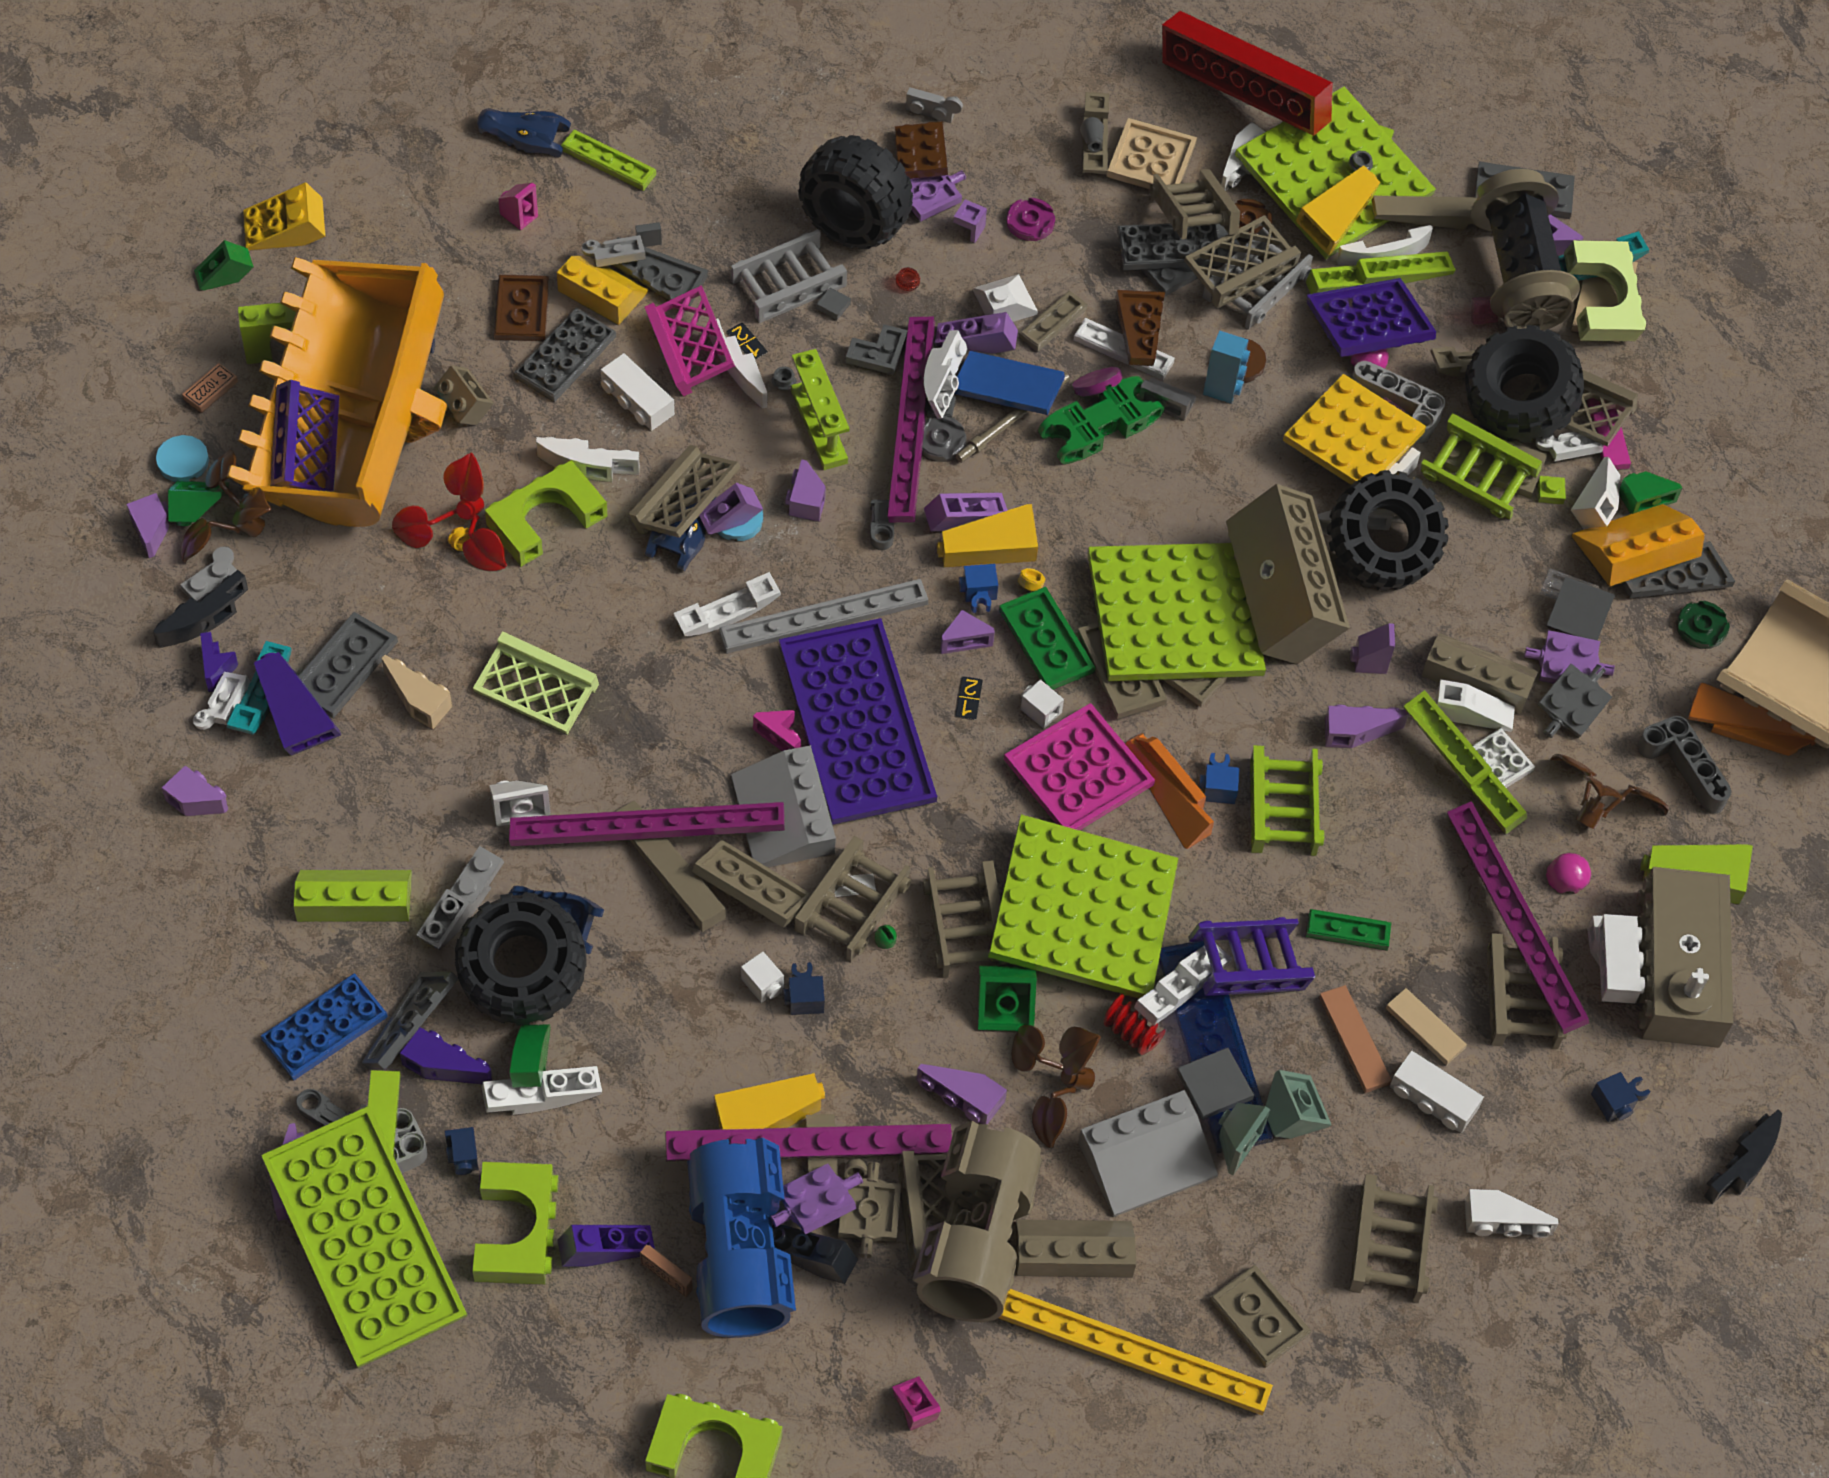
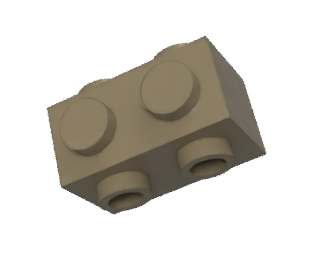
M451 365L434 386V389L440 396L439 399L447 404L453 413V418L460 424L477 425L494 404L468 368Z

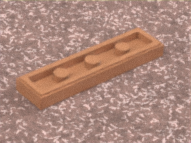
M1346 985L1320 993L1319 999L1364 1092L1368 1093L1390 1085L1392 1079Z

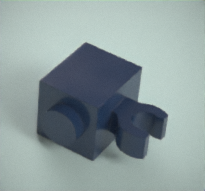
M811 962L807 963V971L804 973L797 971L796 963L792 964V977L789 978V988H784V1005H790V1015L824 1013L823 976H812L813 967Z
M1619 1072L1596 1083L1591 1095L1608 1122L1617 1118L1619 1121L1628 1118L1633 1114V1109L1637 1102L1643 1101L1649 1096L1651 1092L1649 1089L1645 1091H1638L1636 1089V1086L1641 1084L1642 1077H1635L1628 1083L1623 1074Z

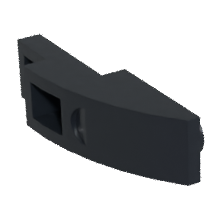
M236 570L232 575L225 577L215 590L207 593L200 603L191 597L185 603L180 604L173 614L166 620L160 621L153 630L156 645L163 648L192 640L201 636L200 633L209 632L237 613L235 601L248 590L245 575Z
M1779 1109L1771 1116L1767 1113L1763 1115L1755 1124L1757 1128L1752 1133L1747 1130L1738 1138L1736 1143L1739 1146L1734 1152L1735 1157L1726 1165L1728 1170L1722 1175L1717 1172L1707 1182L1709 1189L1704 1197L1711 1204L1717 1201L1731 1187L1741 1195L1756 1178L1777 1141L1782 1120V1112Z

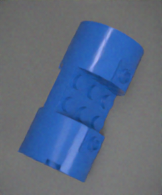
M763 1137L757 1140L746 1139L745 1144H729V1139L702 1145L690 1153V1160L687 1161L691 1219L705 1225L707 1239L705 1249L708 1257L698 1264L696 1275V1293L700 1303L702 1329L709 1334L729 1338L751 1337L773 1332L785 1326L790 1321V1312L796 1311L791 1256L784 1251L774 1248L773 1228L770 1216L778 1212L779 1201L785 1200L779 1145Z

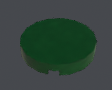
M1708 601L1686 604L1680 610L1676 621L1677 632L1681 638L1689 645L1700 649H1711L1719 646L1726 639L1730 624L1726 619L1727 615L1724 610Z

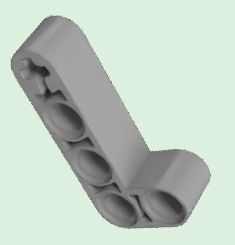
M1368 361L1358 362L1355 365L1352 379L1426 426L1425 432L1416 443L1427 442L1440 422L1445 405L1443 396Z
M398 1108L396 1126L399 1123H407L408 1126L403 1129L396 1128L394 1158L401 1173H404L423 1164L427 1159L428 1153L424 1136L413 1114L405 1108ZM417 1146L420 1148L417 1152L410 1153L407 1151L410 1147Z

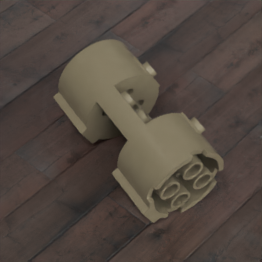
M974 1121L954 1129L941 1178L946 1181L945 1192L951 1200L946 1222H941L926 1229L912 1280L918 1283L917 1294L919 1298L932 1310L961 1321L988 1322L1002 1315L1008 1291H1010L1014 1283L1013 1276L1016 1268L1017 1254L1007 1241L1012 1234V1222L1029 1215L1033 1209L1035 1187L1043 1159L1040 1156L1041 1148L1025 1134L1005 1127L1004 1132L988 1129V1124H977Z

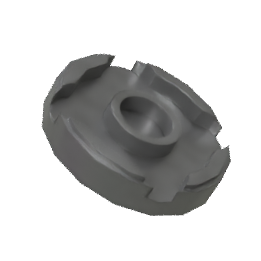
M943 416L942 419H931V417L925 419L922 455L937 462H948L955 459V455L966 446V433L962 424L954 418Z

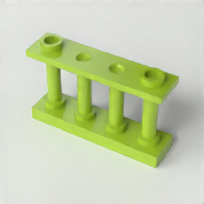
M816 349L793 354L792 360L802 382L791 385V392L823 470L848 464V456L838 434L849 432L850 428Z
M1452 413L1447 421L1449 438L1433 463L1425 459L1422 461L1421 472L1428 480L1433 482L1439 481L1489 508L1490 512L1496 517H1505L1510 520L1513 516L1514 508L1509 505L1510 501L1526 476L1531 475L1534 478L1538 476L1541 471L1542 461ZM1464 439L1471 443L1472 449L1457 473L1453 475L1442 469L1458 441ZM1486 451L1494 455L1495 459L1478 487H1475L1464 481L1480 453ZM1508 463L1516 467L1517 472L1499 500L1486 492L1503 464Z
M1253 745L1250 757L1251 853H1262L1264 844L1269 843V841L1310 843L1311 856H1316L1319 846L1324 845V830H1320L1318 780V775H1322L1323 762L1322 759H1318V749L1312 748L1309 761L1275 760L1264 756V746ZM1268 770L1309 772V785L1269 783V780H1265V772L1268 773ZM1269 793L1309 795L1310 808L1270 806L1269 803H1265V796H1268ZM1269 817L1310 819V832L1270 830V827H1265V819H1269Z

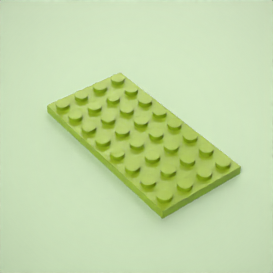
M370 1105L261 1155L358 1368L467 1317L466 1310Z

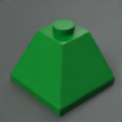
M176 481L168 490L169 521L176 522L178 526L192 525V522H196L225 492L219 485L213 489L209 488L204 481ZM225 482L226 487L229 489V482Z

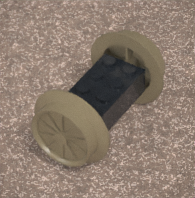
M1512 169L1495 174L1479 186L1476 193L1477 200L1473 203L1470 210L1471 220L1476 226L1492 231L1503 279V285L1491 297V310L1495 315L1504 319L1507 327L1517 325V329L1527 328V325H1534L1540 327L1542 331L1550 329L1570 317L1574 310L1573 301L1577 298L1580 291L1577 278L1561 271L1548 217L1558 205V192L1554 186L1545 182L1544 177L1539 172L1534 170Z

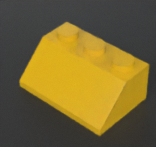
M585 255L571 256L557 271L559 292L617 325L622 323L648 293V289L607 266L596 267L595 260Z

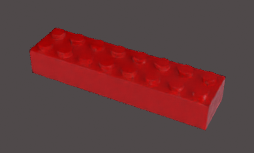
M1178 11L1162 24V63L1313 136L1332 121L1333 82L1185 12Z

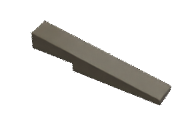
M1374 195L1371 199L1375 219L1465 230L1468 224L1475 225L1471 220L1470 210L1477 198Z
M634 800L615 812L642 809ZM667 838L629 840L671 896L675 895L702 933L726 919V908L699 876L692 872V868Z

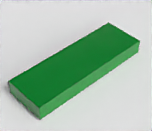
M1310 909L1306 937L1388 951L1392 922Z

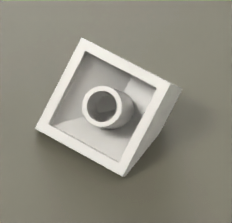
M1019 274L973 288V292L985 315L1007 312L1013 322L1038 315V311Z
M517 780L511 782L500 781L494 785H489L497 827L509 825L510 818L550 815L547 785Z

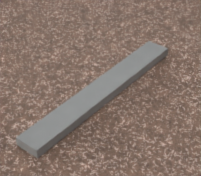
M921 579L722 626L719 627V633L726 654L777 642L782 638L835 628L928 605V597Z

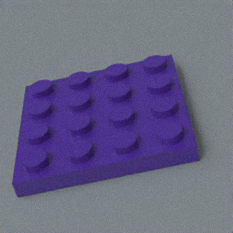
M1401 278L1307 295L1308 306L1340 357L1375 352L1392 347L1397 348L1402 345L1423 343L1436 339L1435 328Z

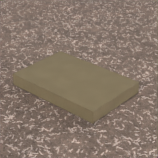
M1253 1265L1210 1297L1209 1301L1265 1368L1311 1334L1309 1327L1256 1265Z

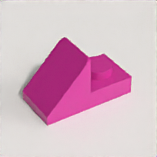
M793 710L757 712L753 715V730L779 750L784 751L801 747L800 737L790 729L794 724L795 712Z
M919 1376L892 1387L894 1397L905 1412L910 1431L938 1419L941 1412L940 1406Z

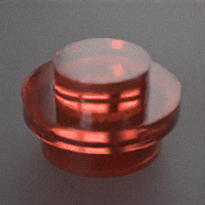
M903 268L896 275V285L901 290L913 291L920 285V276L913 268Z

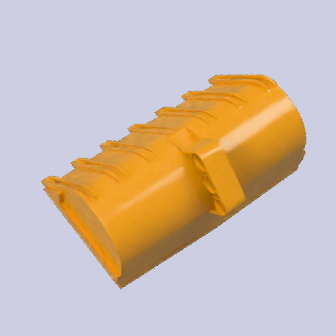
M295 257L291 269L307 278L302 296L299 297L292 293L283 292L280 301L281 304L296 312L292 328L289 331L273 326L270 334L272 339L286 347L280 365L263 360L259 372L275 380L270 399L251 395L248 405L265 415L260 433L258 435L242 429L238 438L240 443L254 450L249 470L231 465L227 477L241 484L245 491L259 487L264 491L267 501L277 506L285 505L321 522L335 526H371L380 520L404 442L412 443L441 429L447 404L443 400L421 390V385L444 299V292L437 282V273L427 263H421L420 267L313 260L310 263ZM295 380L299 381L301 386L339 395L334 492L270 486L277 385L283 382ZM299 393V402L303 408H306L311 403L305 394ZM322 399L319 405L328 414L331 401ZM313 407L306 412L314 424L321 419ZM302 417L297 420V427L303 434L309 428ZM322 423L317 429L323 438L326 439L329 430ZM312 432L305 437L312 449L319 445ZM298 442L296 444V453L301 459L307 452L301 443ZM320 448L315 453L322 464L327 462V454L323 448ZM310 457L303 462L311 474L318 469ZM297 467L294 470V481L302 482L306 478ZM319 473L314 479L319 487L325 488L326 480Z

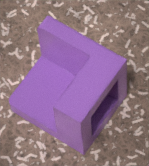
M965 199L954 215L953 223L971 230L970 241L973 243L977 241L985 228L987 208Z

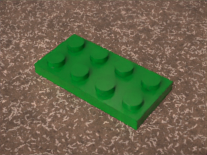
M1047 587L999 605V612L1039 679L1052 690L1095 672L1094 664Z

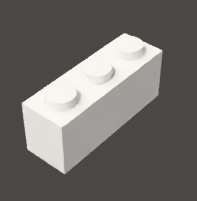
M625 353L601 369L602 388L608 394L611 393L615 396L624 409L631 411L641 425H645L652 431L675 415L674 399Z
M1604 914L1598 926L1601 999L1605 1002L1635 1004L1639 995L1643 994L1645 989V979L1640 977V969L1643 967L1644 960L1643 952H1639L1642 928L1638 927L1637 916Z
M1413 1051L1410 1052L1394 1074L1390 1084V1088L1399 1097L1409 1099L1417 1104L1421 1111L1434 1115L1447 1128L1457 1130L1460 1133L1464 1131L1484 1098L1481 1094Z

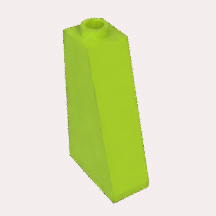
M1748 844L1653 845L1649 854L1643 855L1640 870L1644 871L1643 880L1645 876H1649L1653 867L1730 875V903L1740 904L1747 889L1753 846Z

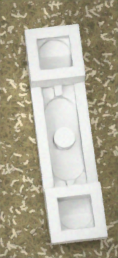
M1431 225L1411 229L1408 230L1407 237L1404 240L1366 248L1363 241L1342 245L1339 248L1336 262L1341 266H1353L1357 264L1359 259L1418 254L1429 244L1433 228Z
M770 572L747 581L746 588L705 606L699 607L698 603L673 614L684 636L699 635L718 630L719 627L731 625L747 618L770 604L781 593Z

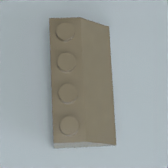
M1439 633L1426 660L1422 676L1440 683V680L1468 684L1514 706V713L1521 715L1538 671Z
M1016 1219L1017 1276L1133 1278L1136 1268V1243L1132 1221Z

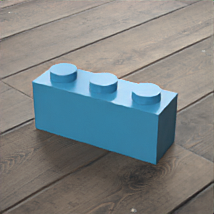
M1219 330L1211 351L1203 395L1232 404L1235 395L1240 396L1244 384L1243 379L1247 370L1246 364L1250 356V351L1247 350L1248 339Z

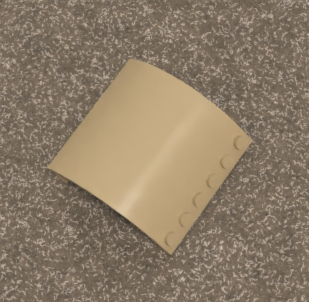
M1786 580L1781 586L1775 601L1732 664L1720 672L1716 680L1721 682L1720 687L1732 694L1737 691L1745 696L1743 700L1754 707L1761 705L1768 709L1767 714L1778 721L1785 719L1792 723L1790 727L1802 735H1805L1807 732L1816 737L1814 741L1827 749L1829 748V602L1792 581Z

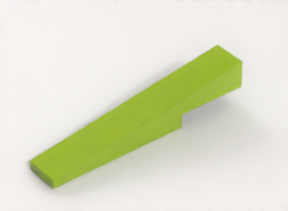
M1448 251L1359 259L1357 264L1353 266L1311 269L1306 279V284L1310 294L1396 278H1401L1405 284L1453 275L1456 270Z
M1425 690L1404 705L1407 713L1505 835L1527 819V812L1494 775L1489 764Z

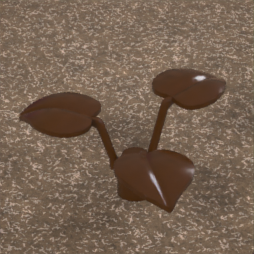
M231 449L212 464L206 475V485L211 489L219 485L238 506L232 520L234 526L215 521L207 522L204 518L194 522L184 534L181 543V559L185 564L189 558L195 556L208 543L211 536V527L229 529L236 533L242 530L253 538L257 537L264 529L265 521L260 516L271 511L264 491L259 487H255L248 491L240 502L225 485V480L228 479L229 467L231 465L236 466V456Z
M1555 754L1550 758V760L1566 761L1585 775L1584 779L1587 780L1584 797L1580 804L1583 807L1576 820L1594 830L1601 817L1606 818L1608 813L1621 801H1624L1625 797L1629 794L1651 799L1663 810L1665 816L1669 812V806L1662 799L1644 789L1629 785L1628 789L1620 794L1612 787L1603 785L1602 782L1593 778L1597 774L1583 763L1563 754ZM1592 785L1598 795L1596 799L1591 797L1588 801ZM1603 796L1617 798L1603 810L1605 804L1600 802Z
M1022 1025L1018 1028L1012 1044L1011 1055L1014 1066L1022 1072H1028L1034 1068L1037 1060L1040 1063L1062 1070L1061 1081L1067 1086L1065 1089L1052 1092L1050 1098L1041 1096L1037 1100L1032 1113L1033 1128L1037 1137L1047 1147L1054 1148L1055 1141L1061 1134L1067 1119L1066 1104L1061 1098L1057 1097L1067 1093L1074 1094L1076 1089L1089 1090L1092 1088L1095 1082V1073L1093 1069L1085 1067L1096 1049L1101 1036L1089 1032L1082 1027L1074 1026L1068 1028L1059 1044V1052L1063 1057L1060 1060L1062 1064L1042 1058L1039 1055L1045 1046L1042 1032L1035 1026Z

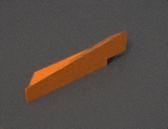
M1706 683L1699 684L1693 697L1688 719L1713 723L1712 733L1787 756L1796 753L1802 747L1809 744L1813 746L1816 743L1814 741L1816 737L1807 732L1805 735L1796 732L1790 727L1792 723L1782 719L1778 721L1767 714L1768 709L1760 705L1754 707L1742 698Z
M1140 733L1127 741L1125 745L1155 779L1154 786L1149 789L1183 847L1188 849L1210 836L1214 821L1203 810L1206 800L1205 794L1160 740L1153 736L1147 739L1143 733Z

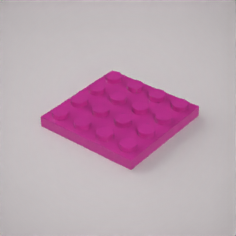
M1091 703L1004 754V761L1052 820L1058 825L1076 830H1082L1154 786L1155 779Z

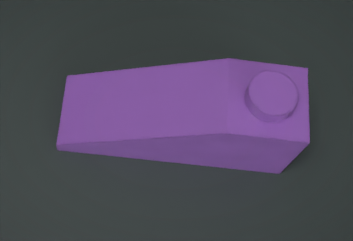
M1002 493L939 494L924 507L931 531H945L1007 511Z

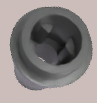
M1095 117L1085 119L1080 127V132L1089 151L1098 152L1102 149L1104 125Z

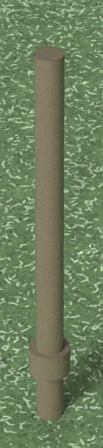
M1065 372V378L1061 387L1070 381V377ZM1016 408L981 436L977 435L968 441V445L955 455L957 461L962 463L972 454L981 452L986 448L988 442L1029 411Z

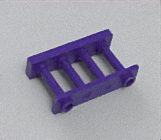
M1279 917L1273 920L1216 923L1203 921L1198 923L1188 938L1189 942H1204L1213 972L1203 985L1205 996L1305 990L1314 980L1315 974L1313 967L1301 968L1296 962L1289 935L1299 924L1298 919ZM1264 938H1278L1287 969L1273 967ZM1240 939H1253L1262 970L1252 971V969L1248 968ZM1215 940L1229 941L1237 971L1227 972L1223 970Z

